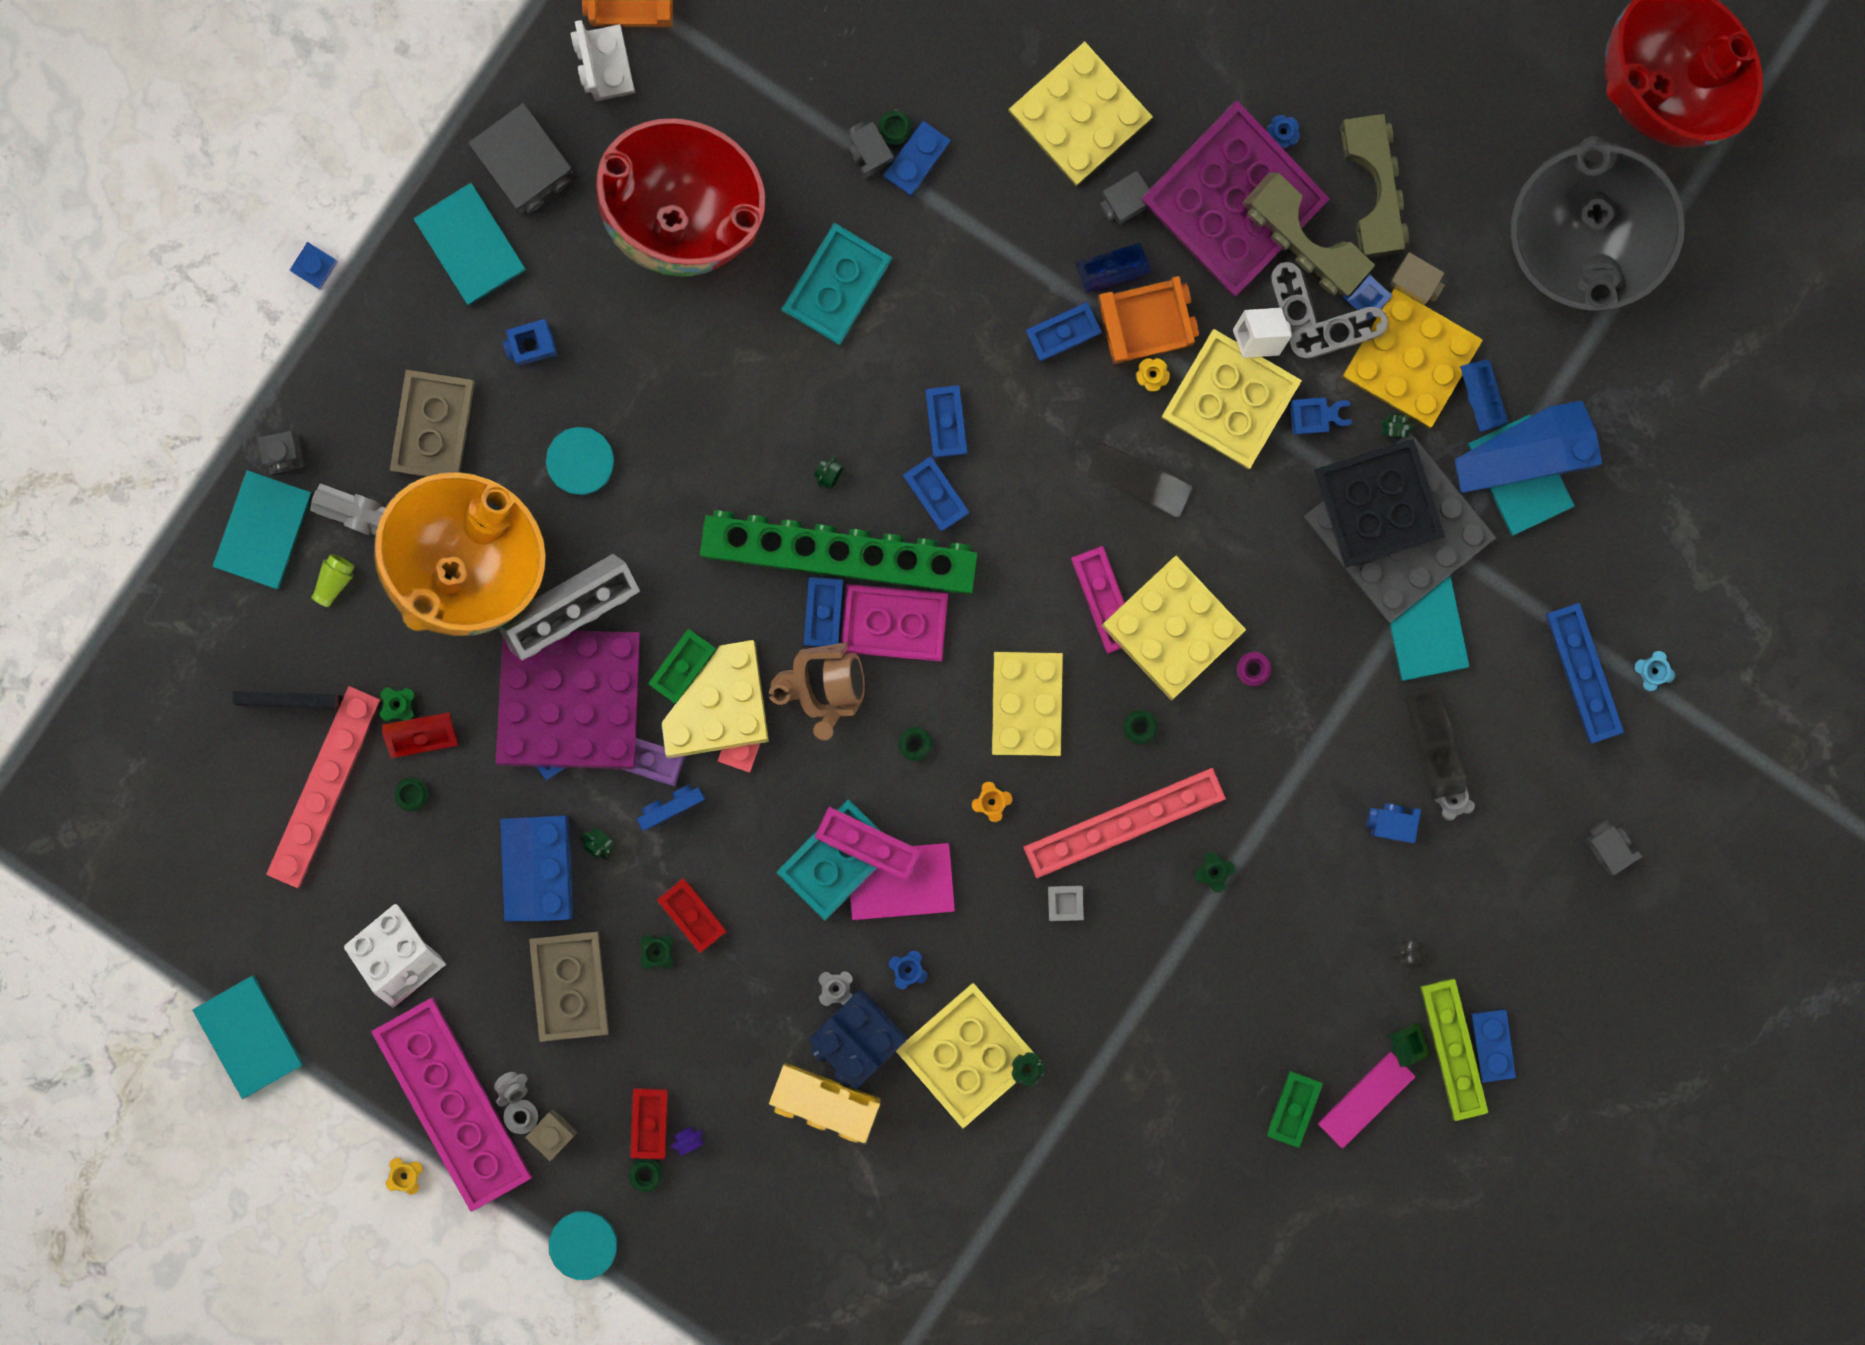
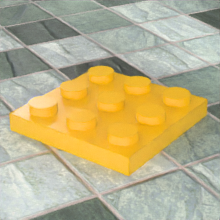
M1394 288L1391 292L1392 297L1381 309L1389 319L1387 331L1378 338L1361 343L1342 378L1430 429L1463 375L1460 366L1470 363L1483 339ZM1381 317L1376 318L1371 326L1373 332L1377 331V324L1382 322Z

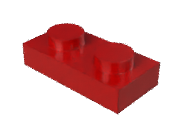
M450 712L382 725V734L390 758L458 746V737Z
M685 878L657 899L699 953L727 932Z
M633 1088L630 1158H666L668 1089Z

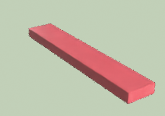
M1210 768L1028 844L1023 848L1036 878H1039L1221 802L1226 798L1213 768Z

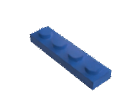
M1580 603L1545 614L1589 744L1624 733Z

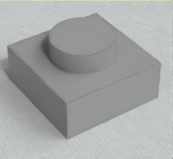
M1082 885L1048 886L1049 921L1084 920Z

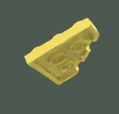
M754 640L719 646L662 721L665 753L668 759L769 742L757 649Z

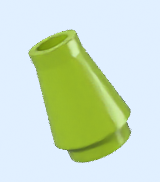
M330 554L327 560H323L315 591L311 598L320 605L330 607L332 601L354 577L352 571L355 566L340 556Z

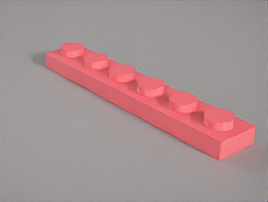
M348 686L266 875L300 888L381 704V699Z

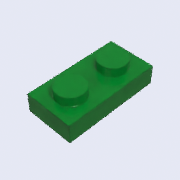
M688 629L648 684L676 704L717 649Z
M1289 1070L1266 1136L1300 1148L1323 1083Z

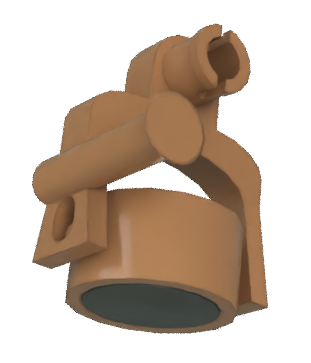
M847 642L800 650L794 659L793 670L779 672L772 680L769 694H772L769 698L773 703L783 705L791 700H800L804 712L809 717H823L822 721L816 723L813 728L814 735L820 740H829L833 735V727L840 716H854L864 698L865 684L861 660L855 652L846 653L848 649ZM825 659L823 682L825 693L830 703L828 705L821 704L813 693L808 673L809 660Z

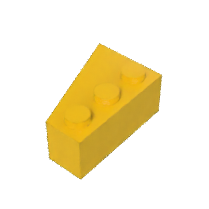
M785 1062L769 1104L775 1106L774 1112L792 1119L795 1114L807 1119L806 1124L824 1131L828 1128L838 1132V1136L846 1140L866 1143L881 1098L858 1089L855 1090L852 1087H844L839 1082Z

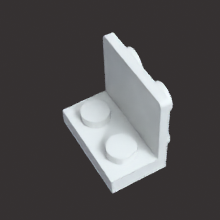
M582 20L575 21L577 31L571 32V38L578 59H583L584 65H579L578 71L585 93L591 92L595 101L635 93L621 25L586 31Z
M397 904L391 906L344 946V949L373 993L392 1008L397 1006L446 965L442 957L424 943Z

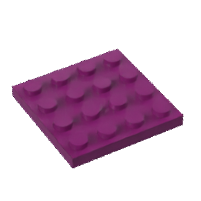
M1234 101L1140 200L1232 296L1236 297L1282 249L1271 239L1273 233L1265 225L1262 227L1256 225L1246 215L1249 210L1242 204L1268 173L1278 172L1302 195L1298 211L1301 229L1330 198L1238 101Z
M572 631L568 636L554 641L542 648L537 654L523 660L510 651L506 641L502 638L496 749L497 766L635 769L640 632Z

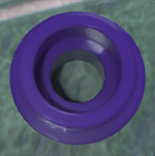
M691 1126L675 1134L676 1142L671 1144L672 1149H676L679 1156L703 1145L704 1142L701 1138L703 1135L702 1130L694 1131Z

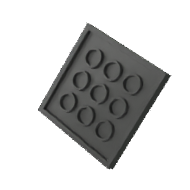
M1411 432L1409 433V438H1401L1395 444L1414 438L1445 534L1444 538L1345 568L1324 501L1303 517L1388 624L1496 538Z

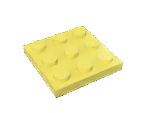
M1085 41L1009 108V113L1076 187L1153 118Z
M1213 329L1161 418L1249 470L1302 380L1263 357L1243 358L1236 341Z
M1177 556L1171 559L1101 625L1170 700H1173L1246 631L1237 619Z
M974 983L970 984L925 1023L896 1051L962 1128L966 1127L1016 1083L1011 1075L1014 1058L1020 1054L1025 1055L1027 1052L1034 1053ZM1026 1066L1024 1069L1025 1072L1028 1073L1031 1070V1067Z

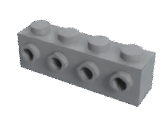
M611 554L530 601L515 618L499 627V630L510 651L523 660L537 654L542 648L554 641L568 636L573 630L585 623L594 621L609 609L625 603L630 597L639 593L640 590L626 562Z

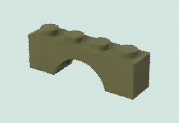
M1384 114L1345 119L1340 125L1345 160L1356 162L1367 169L1377 187V201L1373 211L1361 219L1355 226L1358 248L1367 258L1401 254L1405 249L1404 244L1409 243L1407 224H1401L1399 211L1404 210L1402 191L1396 190L1394 177L1399 175L1396 156L1391 157L1389 143H1393L1394 140L1391 123H1386Z
M1278 172L1268 173L1242 202L1249 210L1246 215L1256 225L1260 227L1265 225L1273 233L1271 239L1284 250L1289 248L1298 256L1295 261L1302 269L1308 273L1314 271L1322 279L1319 284L1329 294L1333 296L1336 294L1349 296L1375 264L1352 242H1339L1325 248L1312 243L1303 233L1299 223L1298 211L1302 195Z

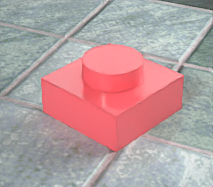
M761 743L723 749L719 755L718 762L750 773Z

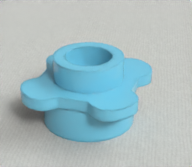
M1661 651L1654 652L1652 657L1647 660H1638L1635 663V671L1641 674L1644 680L1643 687L1648 691H1654L1659 684L1664 682L1670 683L1675 678V672L1666 661V654ZM1653 668L1658 670L1657 674L1652 673Z

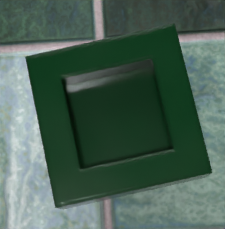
M1420 1023L1408 1025L1389 1034L1400 1067L1411 1065L1430 1056Z

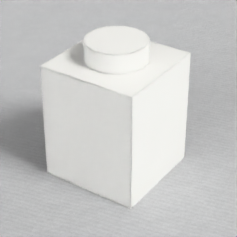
M1282 308L1244 310L1233 329L1243 358L1278 356L1291 338V326L1286 321Z

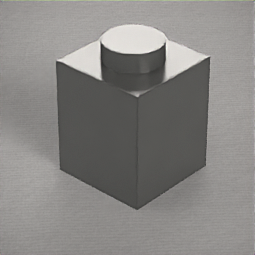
M1138 170L1102 191L1101 198L1103 202L1099 203L1100 208L1109 221L1114 219L1118 226L1147 209L1140 198L1149 188Z

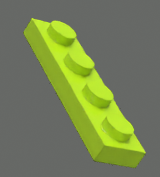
M1452 978L1420 986L1453 1120L1458 1121L1487 1114L1488 1108L1456 980Z

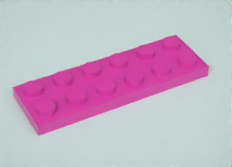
M433 997L371 1031L470 1212L532 1178L531 1173Z

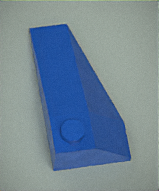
M1576 401L1547 407L1454 460L1461 494L1591 469L1601 465L1602 459L1596 430L1583 401Z

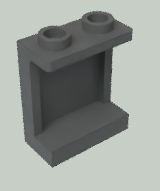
M524 103L468 142L520 214L524 211H527V213L535 211L544 203L542 198L550 192L558 193L571 184L570 178L575 174Z

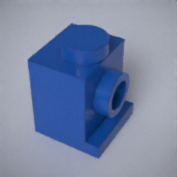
M546 319L506 330L508 340L503 341L504 349L508 360L514 359L518 366L558 356L552 332ZM530 339L535 340V349L526 351L524 349L525 342Z
M1385 803L1384 810L1370 807L1366 828H1371L1370 836L1415 843L1421 810L1410 808L1409 814H1404L1405 807Z

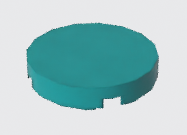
M584 427L567 429L556 436L547 450L546 457L548 474L554 483L570 494L582 496L595 493L605 486L613 473L615 463L612 447L605 437L591 428Z
M575 1211L564 1216L553 1228L549 1238V1255L554 1266L564 1276L575 1280H591L602 1275L612 1265L617 1252V1235L612 1224L602 1215L590 1211Z

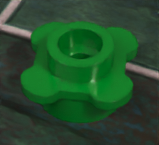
M387 687L381 691L380 696L383 699V709L380 711V717L383 720L390 721L396 718L406 721L414 717L412 700L415 694L411 689L404 688L402 691H394L392 688ZM396 701L400 702L399 708L394 706Z

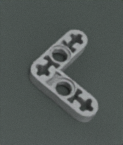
M1284 262L1277 265L1273 270L1272 284L1279 307L1282 308L1286 321L1291 326L1290 345L1293 352L1299 357L1306 359L1315 358L1378 338L1387 331L1389 319L1383 310L1376 307H1366L1318 323L1302 269L1296 264ZM1288 269L1289 272L1296 273L1297 278L1292 280L1294 291L1302 289V295H1292L1284 300L1283 294H1290L1286 283H1280L1279 278L1284 276L1283 270ZM1295 301H1302L1307 307L1306 315L1301 320H1293L1289 316V306ZM1370 313L1376 318L1381 317L1382 322L1377 324V331L1373 332L1371 328L1365 327L1359 329L1362 336L1356 338V328L1351 322L1352 318L1356 317V323L1361 324L1368 321V314ZM1337 323H1344L1349 329L1348 338L1341 343L1332 340L1330 334L1331 328ZM1324 327V338L1329 347L1323 349V342H1318L1311 345L1312 351L1309 353L1306 349L1299 348L1298 343L1303 341L1304 334H1307L1309 338L1320 337L1321 334L1318 329Z

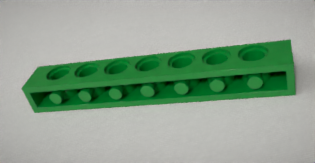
M714 510L713 516L705 515L700 549L701 558L972 595L978 552H971V545L951 543L950 549L937 547L938 541L917 538V544L903 542L904 536L883 534V539L869 538V531L850 529L849 535L835 533L836 527L821 524H816L815 530L801 528L802 522L782 520L781 525L768 524L767 517L748 515V519L745 521L734 519V513L719 510ZM735 529H743L747 533V541L741 547H734L729 543V534ZM770 533L781 537V546L774 552L766 551L762 546L764 537ZM810 538L815 542V550L810 556H801L797 553L796 545L799 540ZM836 543H844L849 547V555L843 561H835L830 556V549ZM871 547L879 548L883 552V560L876 566L868 565L863 559L865 551ZM904 552L913 553L917 558V565L912 570L906 571L901 569L897 564L900 554ZM942 556L950 561L951 569L947 574L937 575L933 572L931 563L935 558Z

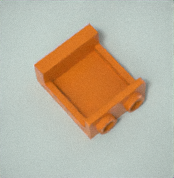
M582 0L583 16H588L591 27H610L619 24L621 27H673V0Z
M1179 276L1153 285L1115 294L1108 292L1098 296L1099 308L1113 365L1192 347L1195 343L1194 337L1199 336L1195 316L1189 317L1186 304L1191 303L1187 283L1181 284Z

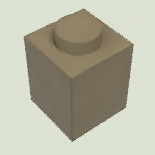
M1409 252L1404 257L1388 287L1391 289L1395 288L1425 305L1428 300L1435 302L1445 285L1440 282L1444 272Z
M553 1108L525 1138L551 1161L578 1132Z

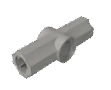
M320 483L312 498L310 511L331 520L334 519L344 523L343 526L373 536V534L376 535L380 518L386 508L383 507L384 504L358 494L353 496Z

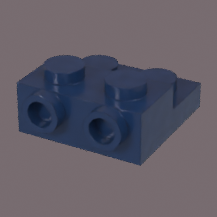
M860 989L808 1041L813 1045L811 1052L814 1057L823 1063L828 1061L837 1070L834 1073L837 1081L844 1087L852 1086L856 1090L909 1038Z

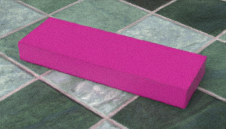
M1101 546L1071 558L1105 651L1108 654L1121 649V647L1101 625L1125 603L1104 547Z
M831 807L828 808L814 837L907 883L922 854V851Z
M1390 1051L1317 1124L1343 1149L1416 1076L1406 1066L1400 1067L1397 1057Z

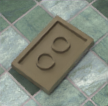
M412 370L405 371L390 464L391 472L422 477L440 473L461 472L475 385L474 380Z
M599 931L530 938L539 1042L608 1035L609 1027Z

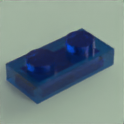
M1140 243L1075 263L1077 273L1086 293L1101 290L1107 286L1136 279L1139 276L1151 273L1149 261Z

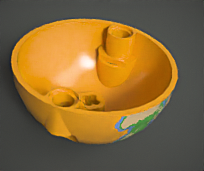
M459 472L440 473L411 483L401 490L387 505L380 518L376 532L375 562L383 588L397 609L402 613L403 620L410 629L416 631L429 630L453 636L477 635L495 630L507 624L534 598L545 570V548L539 526L531 512L508 489L492 480L473 474ZM487 503H495L501 510H493ZM446 574H447V575H450V576L452 577V579H451V580L446 579V578H445Z

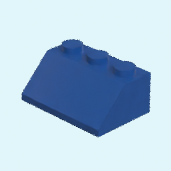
M569 816L500 819L504 920L548 921L574 918Z

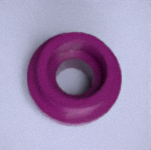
M1250 652L1240 658L1237 664V675L1244 684L1259 686L1268 680L1271 674V665L1266 656L1258 652ZM1250 663L1258 664L1260 668L1258 675L1252 676L1248 673L1247 667Z

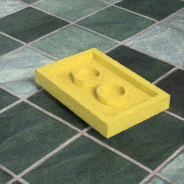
M994 652L992 755L1061 756L1063 653Z

